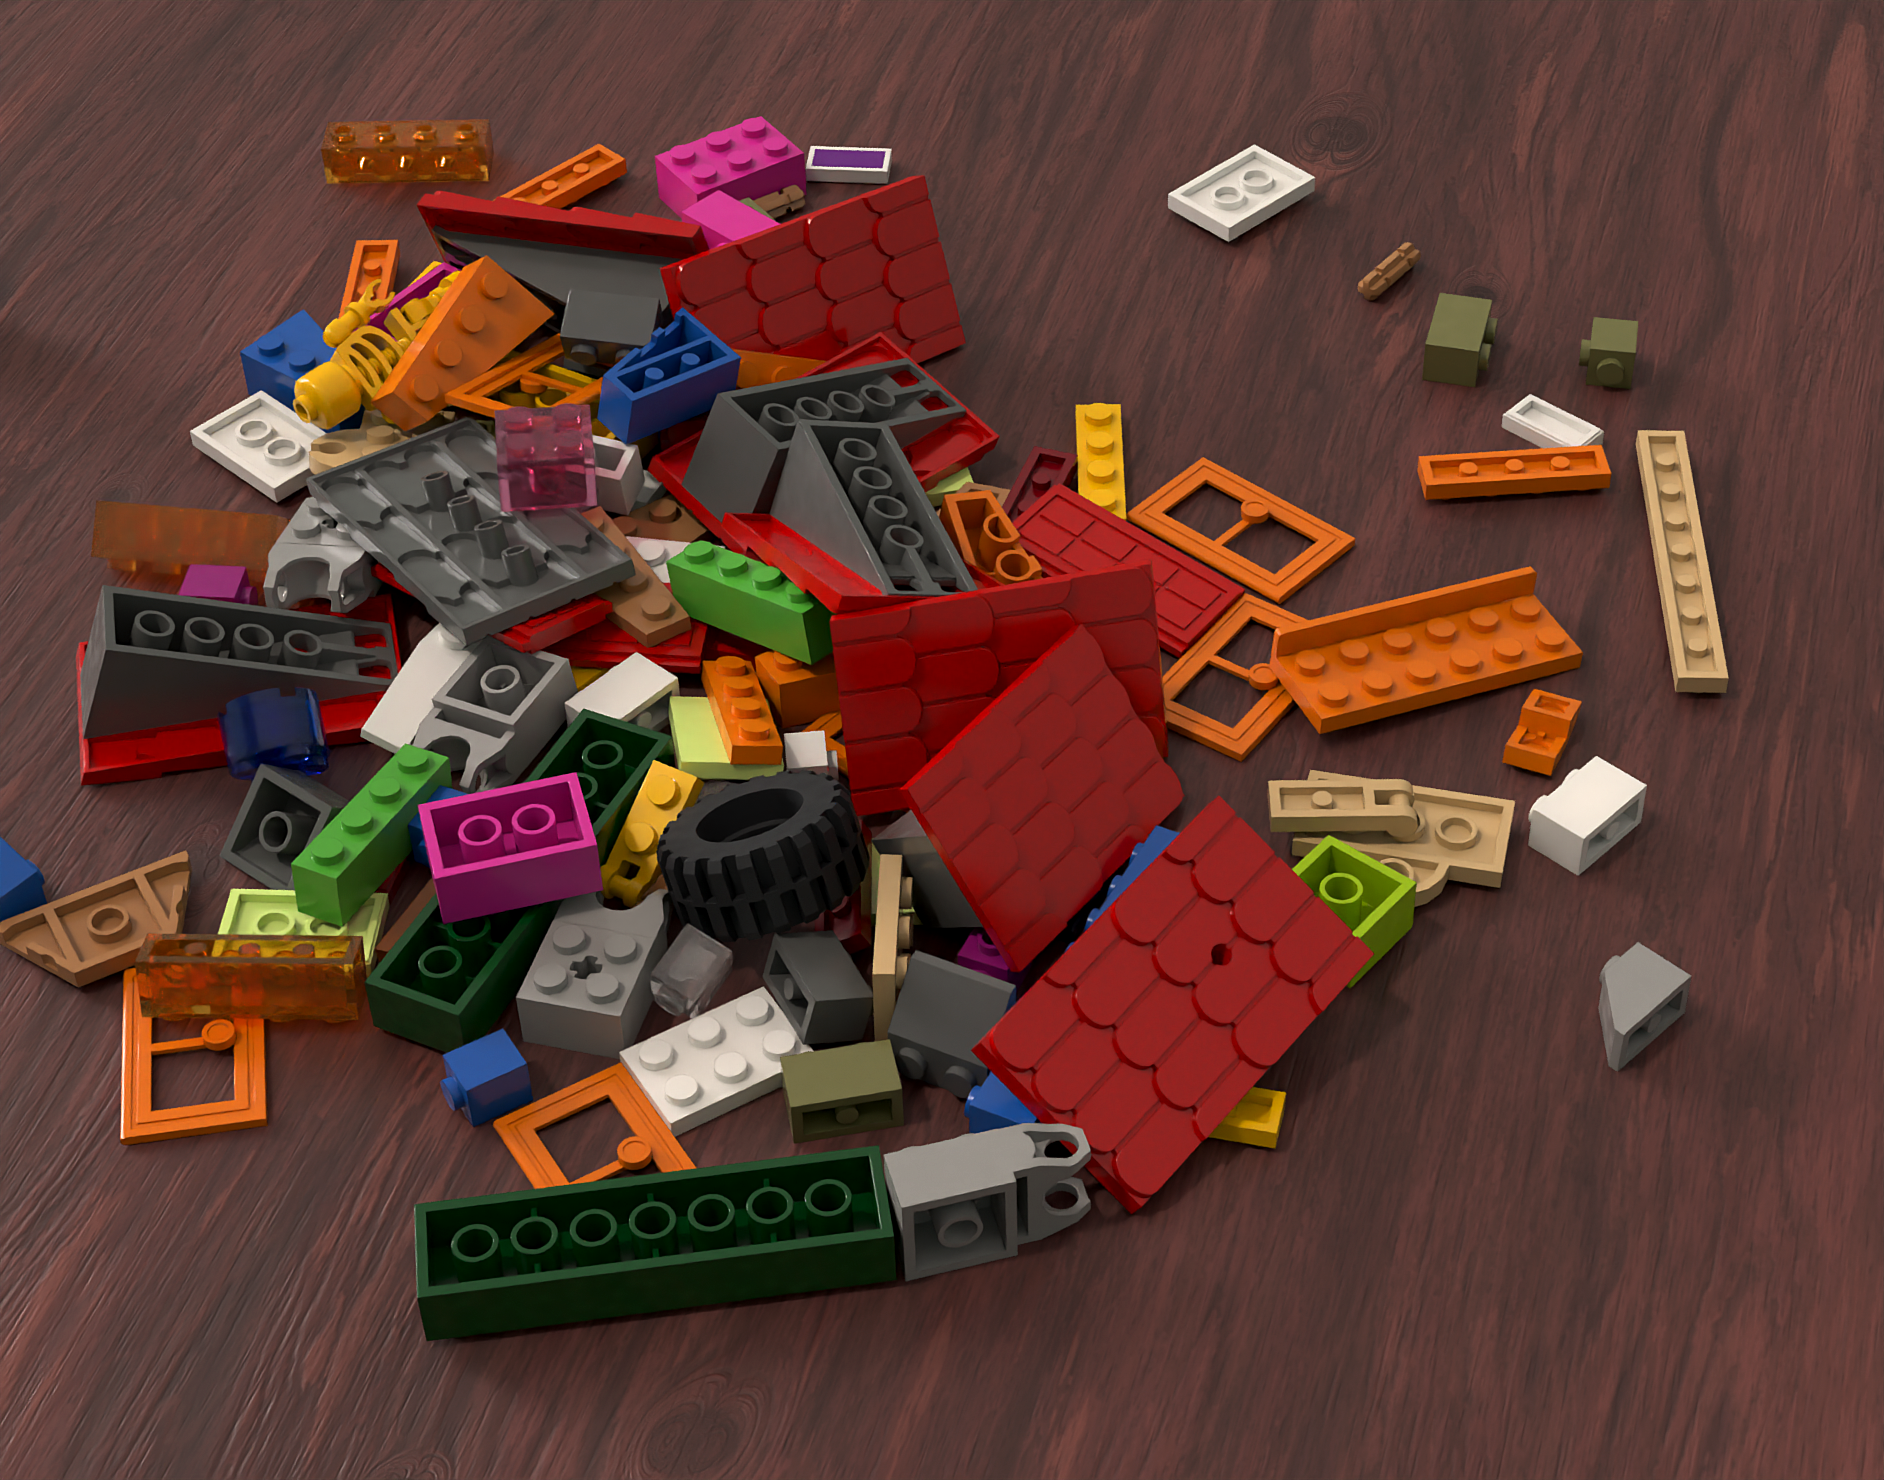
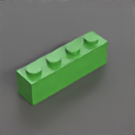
M703 540L687 545L684 551L666 561L673 596L691 618L810 665H813L833 651L829 621L833 615L839 614L831 612L813 594H804L779 568L768 566Z
M406 743L291 863L298 912L342 927L390 876L398 864H401L411 853L412 844L408 824L419 812L418 805L426 803L440 785L453 789L449 757Z

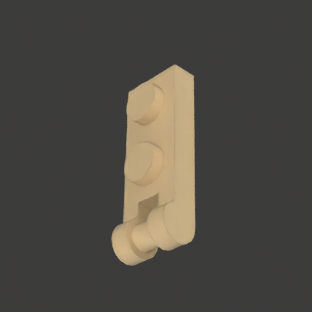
M1406 780L1268 781L1267 797L1271 832L1387 831L1394 837L1404 838L1413 835L1418 828L1416 811L1412 808L1415 801L1413 787Z

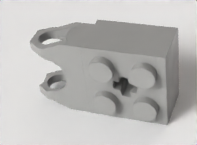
M306 497L268 553L269 567L263 589L266 607L289 609L301 600L326 598L331 600L330 612L348 613L368 597H375L384 581L372 576L371 567L378 564V560L351 539L348 530L318 506L316 498Z
M486 635V638L480 642L431 699L434 708L419 724L412 746L425 750L431 749V752L449 757L451 772L464 770L459 784L464 793L473 794L512 785L567 719L565 702L578 692L569 659L541 650L533 654L528 652L522 653ZM479 775L481 778V785L479 789L476 791L475 785L477 777Z
M658 889L649 894L641 904L623 911L603 907L604 895L601 891L565 898L562 901L516 996L524 1042L620 1059V1051L633 1046L661 983L660 973L668 957L667 931L673 911L672 900L668 890Z
M1022 1123L976 1134H964L954 1139L923 1146H911L901 1151L884 1154L885 1185L894 1233L895 1251L905 1281L1018 1255V1245L1044 1239L1078 1222L1091 1209V1201L1087 1196L1082 1179L1071 1177L1091 1159V1149L1083 1129L1065 1124ZM1059 1140L1071 1142L1078 1149L1073 1156L1068 1158H1047L1044 1153L1050 1143ZM1056 1191H1066L1075 1195L1078 1201L1073 1207L1068 1209H1056L1047 1204L1045 1197Z

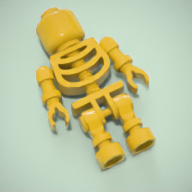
M457 270L443 278L439 286L429 292V296L422 299L414 298L400 310L396 307L388 313L383 323L398 342L383 330L374 326H366L370 323V316L386 310L395 296V292H390L385 300L377 298L375 301H371L374 296L373 291L378 290L381 279L372 281L359 302H351L344 308L345 314L340 319H334L325 328L322 336L325 344L336 348L330 361L321 364L296 381L294 387L296 399L293 400V407L299 418L305 423L311 422L318 428L328 430L360 410L361 403L368 411L376 410L377 408L370 403L460 271ZM381 412L382 418L387 423L395 424Z

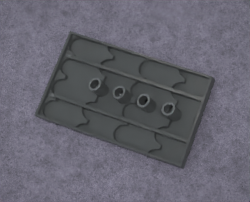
M470 416L305 478L309 492L316 498L318 506L346 528L351 539L393 573L394 579L421 601L433 618L466 645L482 640L488 634L491 636L525 622L531 616L534 618L572 602L571 599L578 600L613 585L615 581L618 583L636 575L633 561L627 554Z

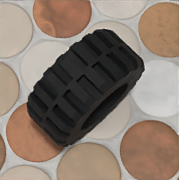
M802 770L800 773H792L791 771L777 772L776 775L769 777L761 775L750 778V781L739 785L734 783L723 788V791L714 795L708 794L699 799L698 804L695 806L686 807L678 813L676 821H670L666 825L663 834L660 835L656 850L657 861L681 924L693 934L699 935L703 939L713 941L719 938L723 942H736L738 938L755 940L763 938L765 934L787 932L792 930L791 927L803 922L808 924L818 919L819 914L826 910H834L842 904L845 896H852L858 890L860 882L864 881L870 859L849 790L828 774L822 772L818 775L814 771Z

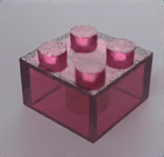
M564 403L556 407L527 408L516 406L508 410H495L496 453L501 512L598 506L590 405Z

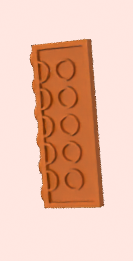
M1529 566L1277 628L1274 631L1269 667L1317 732L1323 734L1576 669L1581 665L1583 652L1533 594L1537 573Z

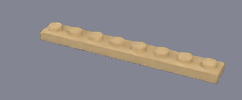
M1638 430L1636 450L1675 691L1726 693L1729 677L1684 431Z

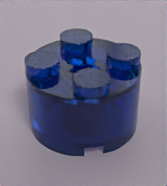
M295 687L296 696L281 697L279 688H272L249 693L225 705L227 714L225 715L219 711L217 718L230 776L235 779L253 782L260 764L298 770L306 775H315L328 770L330 749L318 694L308 688Z

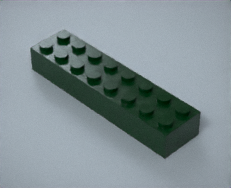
M583 708L524 783L577 772L596 839L601 867L606 864L653 760L676 768L672 736ZM435 893L364 982L373 1025L447 1053L484 1037L520 990L564 899L443 924Z
M879 1145L414 1204L417 1300L426 1341L897 1280L894 1233Z

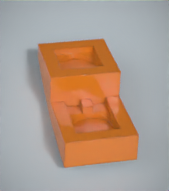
M1533 689L1522 706L1518 726L1505 745L1502 763L1551 776L1571 736L1582 701Z

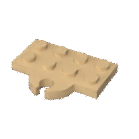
M365 409L360 429H346L327 433L311 443V451H309L310 470L316 475L455 422V412L441 410L428 422L404 431L396 424L387 423L382 418L381 411L378 409L374 411Z
M1310 770L1308 780L1368 779ZM1412 785L1415 800L1412 808L1416 811L1418 823L1417 831L1413 835L1398 838L1390 835L1387 831L1295 832L1292 855L1305 857L1325 837L1330 835L1417 882L1414 907L1427 904L1442 892L1447 880L1500 888L1515 801Z

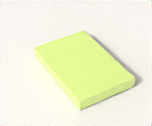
M669 696L668 715L678 770L696 776L701 780L750 781V778L761 775L769 777L776 775L777 772H783V759L781 765L730 764L708 697ZM765 699L770 710L768 699Z
M231 889L210 958L212 973L368 978L375 968L377 960L375 947L382 939L389 911L388 893H373L342 927L298 912L295 890Z

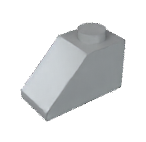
M1639 942L1621 957L1618 955L1613 956L1605 964L1599 977L1602 988L1598 1009L1609 1067L1618 1072L1685 1013L1691 975Z

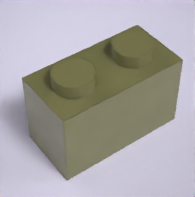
M1446 293L1439 294L1425 343L1422 380L1469 387L1476 386L1479 371L1488 370L1491 348L1495 344L1498 319L1491 318L1492 300Z
M890 1039L868 1043L862 1042L850 1046L814 1052L808 1051L780 1057L783 1095L794 1144L904 1125L902 1086Z

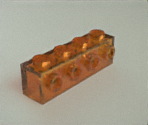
M489 119L328 122L321 147L327 183L489 181L494 157Z
M96 500L91 557L108 560L107 569L136 571V563L153 564V573L181 575V567H189L190 564L244 566L247 568L249 581L264 583L269 567L268 553L291 519L269 514Z
M148 933L135 960L142 1017H158L168 1021H179L186 1018H216L234 1021L238 1018L270 1019L274 1022H288L294 1019H320L329 1023H340L347 1020H358L367 996L364 983L367 975L363 936Z

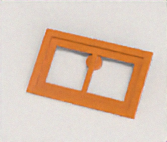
M560 333L446 393L445 403L541 432L599 399L603 377L581 388L533 373L565 355ZM599 363V364L606 365V366H609V367H613L614 365H616V364H608V363ZM520 380L521 391L525 393H542L547 390L548 386L572 393L539 413H533L487 398Z
M1204 457L1126 514V520L1278 604L1284 602L1355 546V538ZM1205 483L1243 502L1241 505L1242 520L1215 541L1165 515L1166 512ZM1268 517L1315 541L1312 546L1276 574L1269 572L1224 546L1251 525L1262 523Z
M1244 593L1163 675L1167 728L1240 762L1248 756L1296 702L1271 670L1270 664H1256L1248 670L1216 655L1250 620H1254L1274 630L1308 621L1303 617L1247 593ZM1208 664L1249 681V684L1255 689L1269 690L1234 728L1173 701Z
M210 958L125 969L123 972L120 1143L131 1145L268 1126L264 975L212 973ZM233 980L234 1025L228 1020L217 1019L204 1026L202 1037L152 1044L153 990ZM234 1045L235 1100L152 1111V1055L204 1048L221 1051Z
M622 1062L503 1116L493 1123V1127L534 1189L606 1180L627 1169H642L650 1163L651 1159L661 1173L696 1168ZM609 1098L635 1136L626 1138L619 1144L617 1148V1161L569 1183L536 1134V1131Z

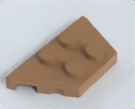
M185 850L0 922V944L78 988L180 948L192 875L189 855Z

